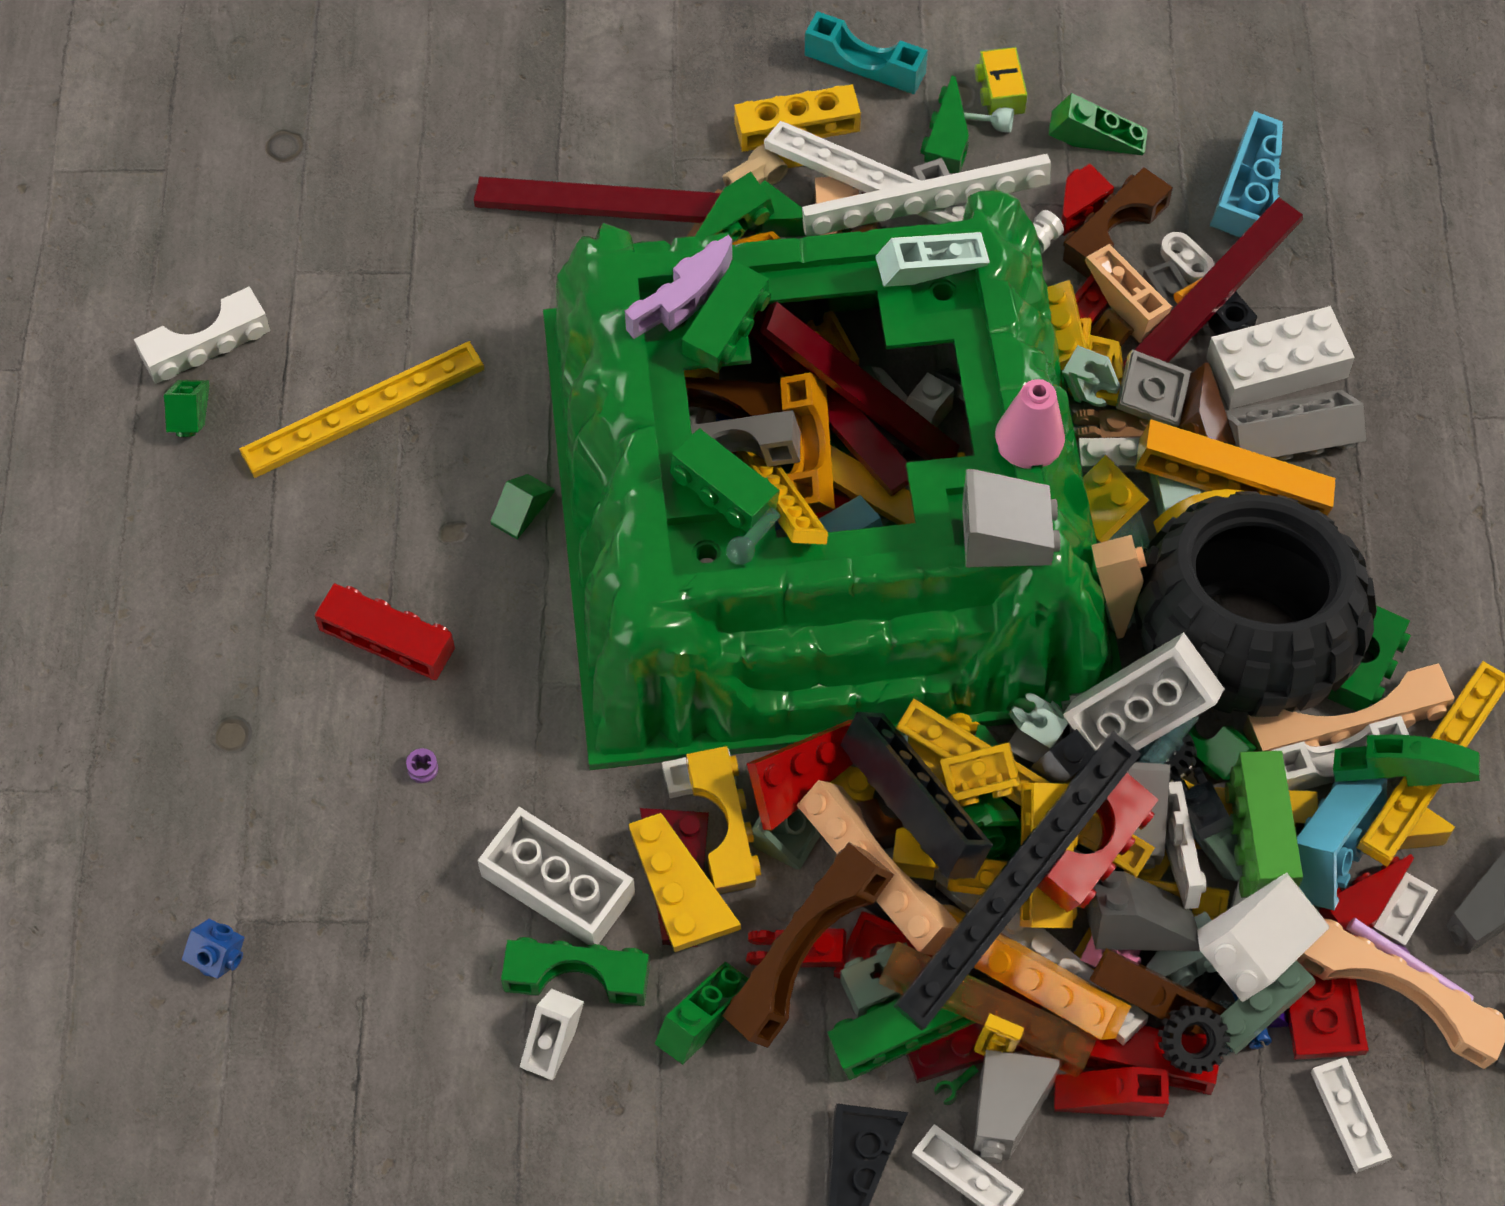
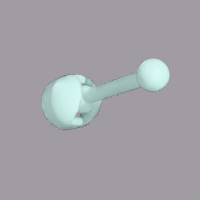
M998 108L992 115L964 113L965 119L990 121L993 128L997 131L1011 133L1014 109Z

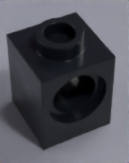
M1235 292L1208 322L1216 335H1221L1255 326L1257 315L1241 296Z

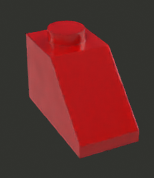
M1091 164L1086 165L1082 169L1072 171L1066 179L1061 218L1064 227L1063 236L1082 225L1090 213H1097L1102 208L1106 198L1114 191V186Z

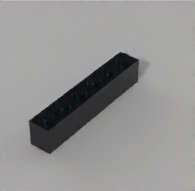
M857 712L840 744L850 757V761L865 775L867 782L877 790L884 799L885 804L901 820L903 827L914 836L921 849L930 856L943 876L953 880L975 879L993 844L884 713Z

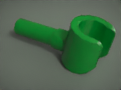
M972 1065L952 1082L940 1081L935 1086V1095L940 1093L942 1089L949 1088L952 1090V1094L943 1103L944 1105L953 1104L957 1098V1091L978 1073V1069Z

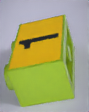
M1016 47L980 51L979 64H975V78L977 82L982 83L983 88H980L982 106H987L989 115H992L996 109L1004 107L1013 108L1014 115L1025 114L1027 91Z

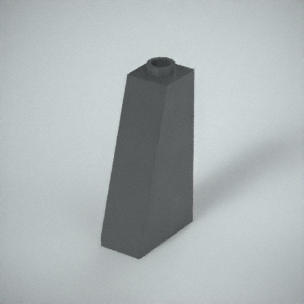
M1505 850L1453 913L1446 925L1452 940L1458 946H1463L1468 954L1505 930Z

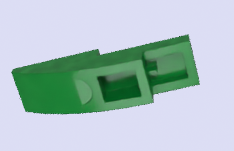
M1393 734L1367 735V746L1335 749L1333 774L1335 782L1406 776L1408 787L1480 781V754L1458 744L1428 737Z

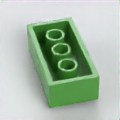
M1282 751L1240 752L1236 765L1231 766L1230 783L1225 784V800L1227 804L1231 803L1233 811L1230 814V818L1234 825L1230 827V832L1232 835L1236 834L1238 844L1234 848V859L1236 866H1241L1242 876L1239 879L1241 898L1251 896L1286 872L1296 885L1300 887L1303 872Z

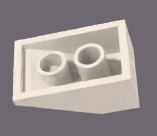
M1286 872L1199 928L1197 933L1200 951L1238 998L1244 1002L1271 985L1329 929V925Z

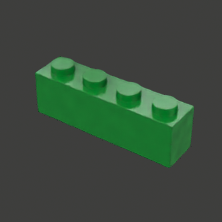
M962 981L924 1030L917 1028L893 1007L898 999L888 1004H876L869 1008L866 1014L856 1019L847 1018L835 1024L834 1029L827 1031L848 1079L857 1078L924 1045L933 1043L980 1021V1017L964 982Z

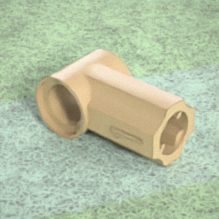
M763 144L750 154L748 161L723 175V182L727 187L751 171L760 184L765 180L774 185L786 175L788 167L776 153L765 149Z

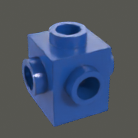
M209 918L190 931L182 960L198 968L204 975L218 979L228 971H234L240 964L243 957L241 948L245 937L234 932L230 926L217 923Z

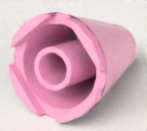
M1035 379L1027 382L996 426L995 439L998 450L1011 464L1031 469V466L1041 464L1044 467L1056 460L1064 447L1065 433L1057 394L1054 387L1047 381Z

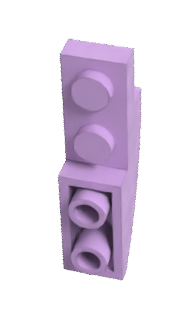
M727 235L719 241H712L704 250L692 257L682 259L673 268L674 282L662 285L656 293L644 300L634 302L625 311L626 330L633 339L661 322L671 331L701 308L730 266L732 261V238Z

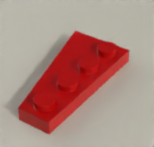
M853 720L845 721L747 763L763 830L772 831L799 809L798 803L818 780L830 783L853 764L848 754L840 746Z

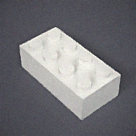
M1331 306L1211 337L1206 356L1229 409L1346 379L1349 376L1355 358Z
M1183 632L1074 698L1063 713V716L1074 730L1077 729L1095 751L1113 731L1133 748L1139 750L1216 705L1224 691V687Z
M521 807L516 809L477 860L481 877L588 945L601 942L635 896L634 879Z

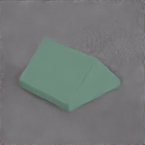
M797 809L772 831L763 830L759 816L753 826V847L794 869L800 870L821 834L800 809Z

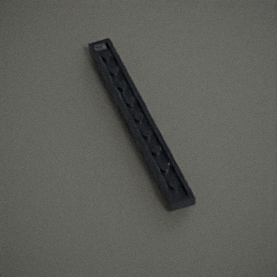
M1115 731L1106 737L894 1004L893 1007L920 1030H924L1140 757L1141 754Z

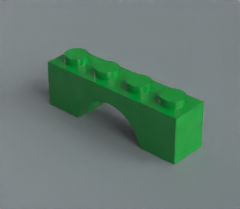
M520 937L517 940H507L501 982L504 992L539 996L544 987L555 977L565 973L578 972L595 978L605 989L609 1003L645 1006L650 970L649 954L643 953V951L636 948H624L622 951L608 950L607 947L599 944L577 947L566 941H553L552 944L538 943L533 938Z

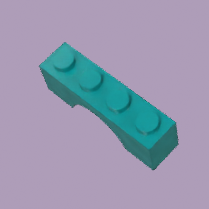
M819 11L816 12L805 32V56L915 95L926 74L927 49L901 40L889 48H878L868 45L852 34L844 20Z

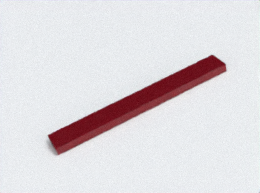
M479 176L473 201L476 208L703 223L719 198L720 193Z
M1278 197L1138 345L1135 351L1169 363L1302 222L1303 214ZM1127 358L1123 361V367H1124V369H1125V365H1126V360H1127Z
M775 302L769 305L759 332L925 461L956 457L960 445L781 304Z
M768 307L762 312L758 310L753 318L754 325L748 334V338L783 377L811 372L759 332ZM826 384L829 428L890 496L909 485L906 470L907 461L860 409Z

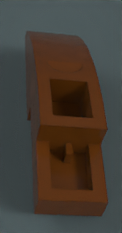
M1108 948L1105 949L1089 979L1096 985L1160 1019H1169L1171 1017L1169 1013L1172 1010H1180V1006L1185 1005L1204 1007L1212 1010L1213 1013L1219 1016L1227 1010L1221 1004L1175 983L1160 973ZM1192 1025L1185 1029L1189 1033L1206 1035L1205 1031L1198 1025Z

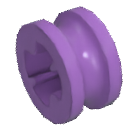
M421 748L412 751L407 757L406 766L412 780L418 783H427L436 777L438 763L433 752ZM418 761L423 764L427 762L429 768L427 770L422 768L417 770L416 763Z

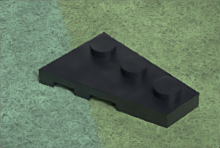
M836 1104L834 1108L827 1206L870 1205L908 1112Z

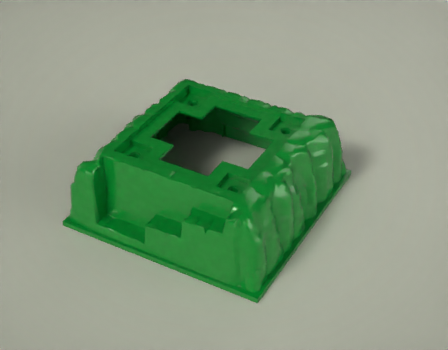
M1000 190L978 191L968 196L963 219L956 222L808 236L801 239L786 238L732 245L731 263L735 260L769 278L771 299L768 304L825 299V303L830 311L837 313L879 308L886 349L954 342L974 455L907 462L906 470L915 523L828 532L827 544L792 543L789 537L776 538L773 512L749 535L743 529L732 526L727 521L725 515L715 507H709L704 504L697 493L688 486L680 485L670 473L672 453L692 435L684 370L707 368L682 355V338L704 304L698 311L680 324V328H674L669 331L661 322L635 339L626 330L625 311L634 302L644 300L656 293L662 285L674 282L673 268L682 259L694 256L704 250L710 242L719 241L729 235V233L707 236L702 242L696 236L674 238L672 245L666 241H641L633 243L628 231L602 223L596 238L582 236L577 242L569 261L564 264L557 275V307L543 309L589 770L662 763L685 758L686 754L725 746L729 748L730 755L779 750L845 721L853 720L857 712L884 713L896 727L913 699L918 700L945 718L956 713H965L971 717L972 722L976 721L985 727L1014 724L1015 722L1008 714L1013 706L1023 709L1026 713H1031L1036 708L1035 703L1029 701L1025 694H1035L1050 704L1053 701L1062 709L1061 701L1070 700L1069 695L1086 692L1122 670L1115 632L1109 627L1105 607L1106 599L1100 586V579L1091 545L1097 544L1090 514L1089 500L1082 478V466L1068 396L1060 367L1055 328L1051 323L1048 289L1043 277L1040 244L1035 226L1022 209L1017 198ZM981 232L990 262L987 266L914 285L883 286L875 256L891 238ZM741 336L735 345L737 346V351L732 361L728 365L724 363L722 366L751 364L748 336L746 338ZM1040 379L1049 382L1056 391L1065 433V443L1059 457L1050 465L1042 467L1043 464L1031 466V469L1021 468L1011 464L1000 454L995 439V430L999 420L1021 388L1031 380ZM966 469H975L1050 485L1051 499H1057L1058 505L1057 520H1052L1053 530H1059L1060 551L1054 552L1052 565L966 567L962 511ZM704 558H711L714 561L710 563H703L700 560Z

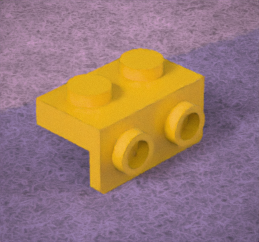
M1010 742L940 760L947 789L960 806L979 802L978 795L992 792L993 798L1013 794L1012 787L1020 784Z

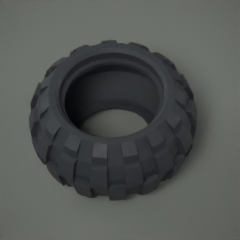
M1256 491L1235 492V494H1230L1226 498L1213 496L1190 505L1177 519L1172 517L1150 541L1148 551L1144 555L1147 567L1141 568L1144 583L1134 608L1137 630H1141L1143 649L1148 654L1184 632L1224 687L1218 702L1211 708L1229 714L1232 710L1248 712L1251 717L1278 716L1283 709L1290 712L1303 711L1319 704L1330 693L1331 689L1336 692L1361 664L1374 632L1373 624L1377 613L1373 579L1368 578L1365 559L1348 535L1340 533L1335 522L1322 512L1311 510L1299 504L1297 500L1281 495L1277 497L1262 495ZM1229 593L1259 597L1280 608L1293 622L1273 624L1246 619L1220 606L1211 597Z

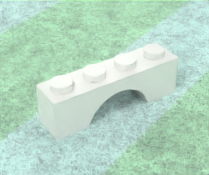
M249 286L221 299V310L218 318L210 327L199 333L178 334L161 326L135 338L134 341L143 363L154 383L157 384L163 380H170L187 369L200 366L207 360L222 353H228L235 347L250 340L259 339L265 333L270 332L266 314Z
M1397 716L1368 724L1363 730L1352 737L1331 745L1314 747L1307 745L1303 741L1271 751H1282L1288 789L1302 791L1335 782L1333 774L1335 749L1367 746V735H1409L1402 717Z

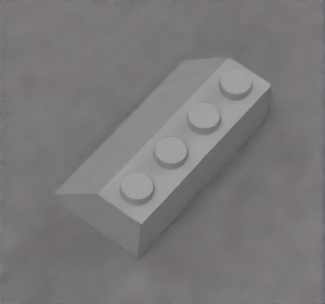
M1343 390L1225 410L1236 443L1234 446L1271 458L1274 457L1277 460L1291 459L1293 454L1301 452L1311 455L1320 454L1325 451L1324 448L1335 446L1338 449H1349L1355 447L1358 442L1366 441L1364 405Z

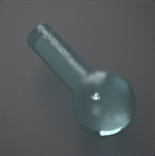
M770 507L744 537H735L728 543L726 552L730 561L743 565L752 560L755 554L754 546L781 517L774 508Z

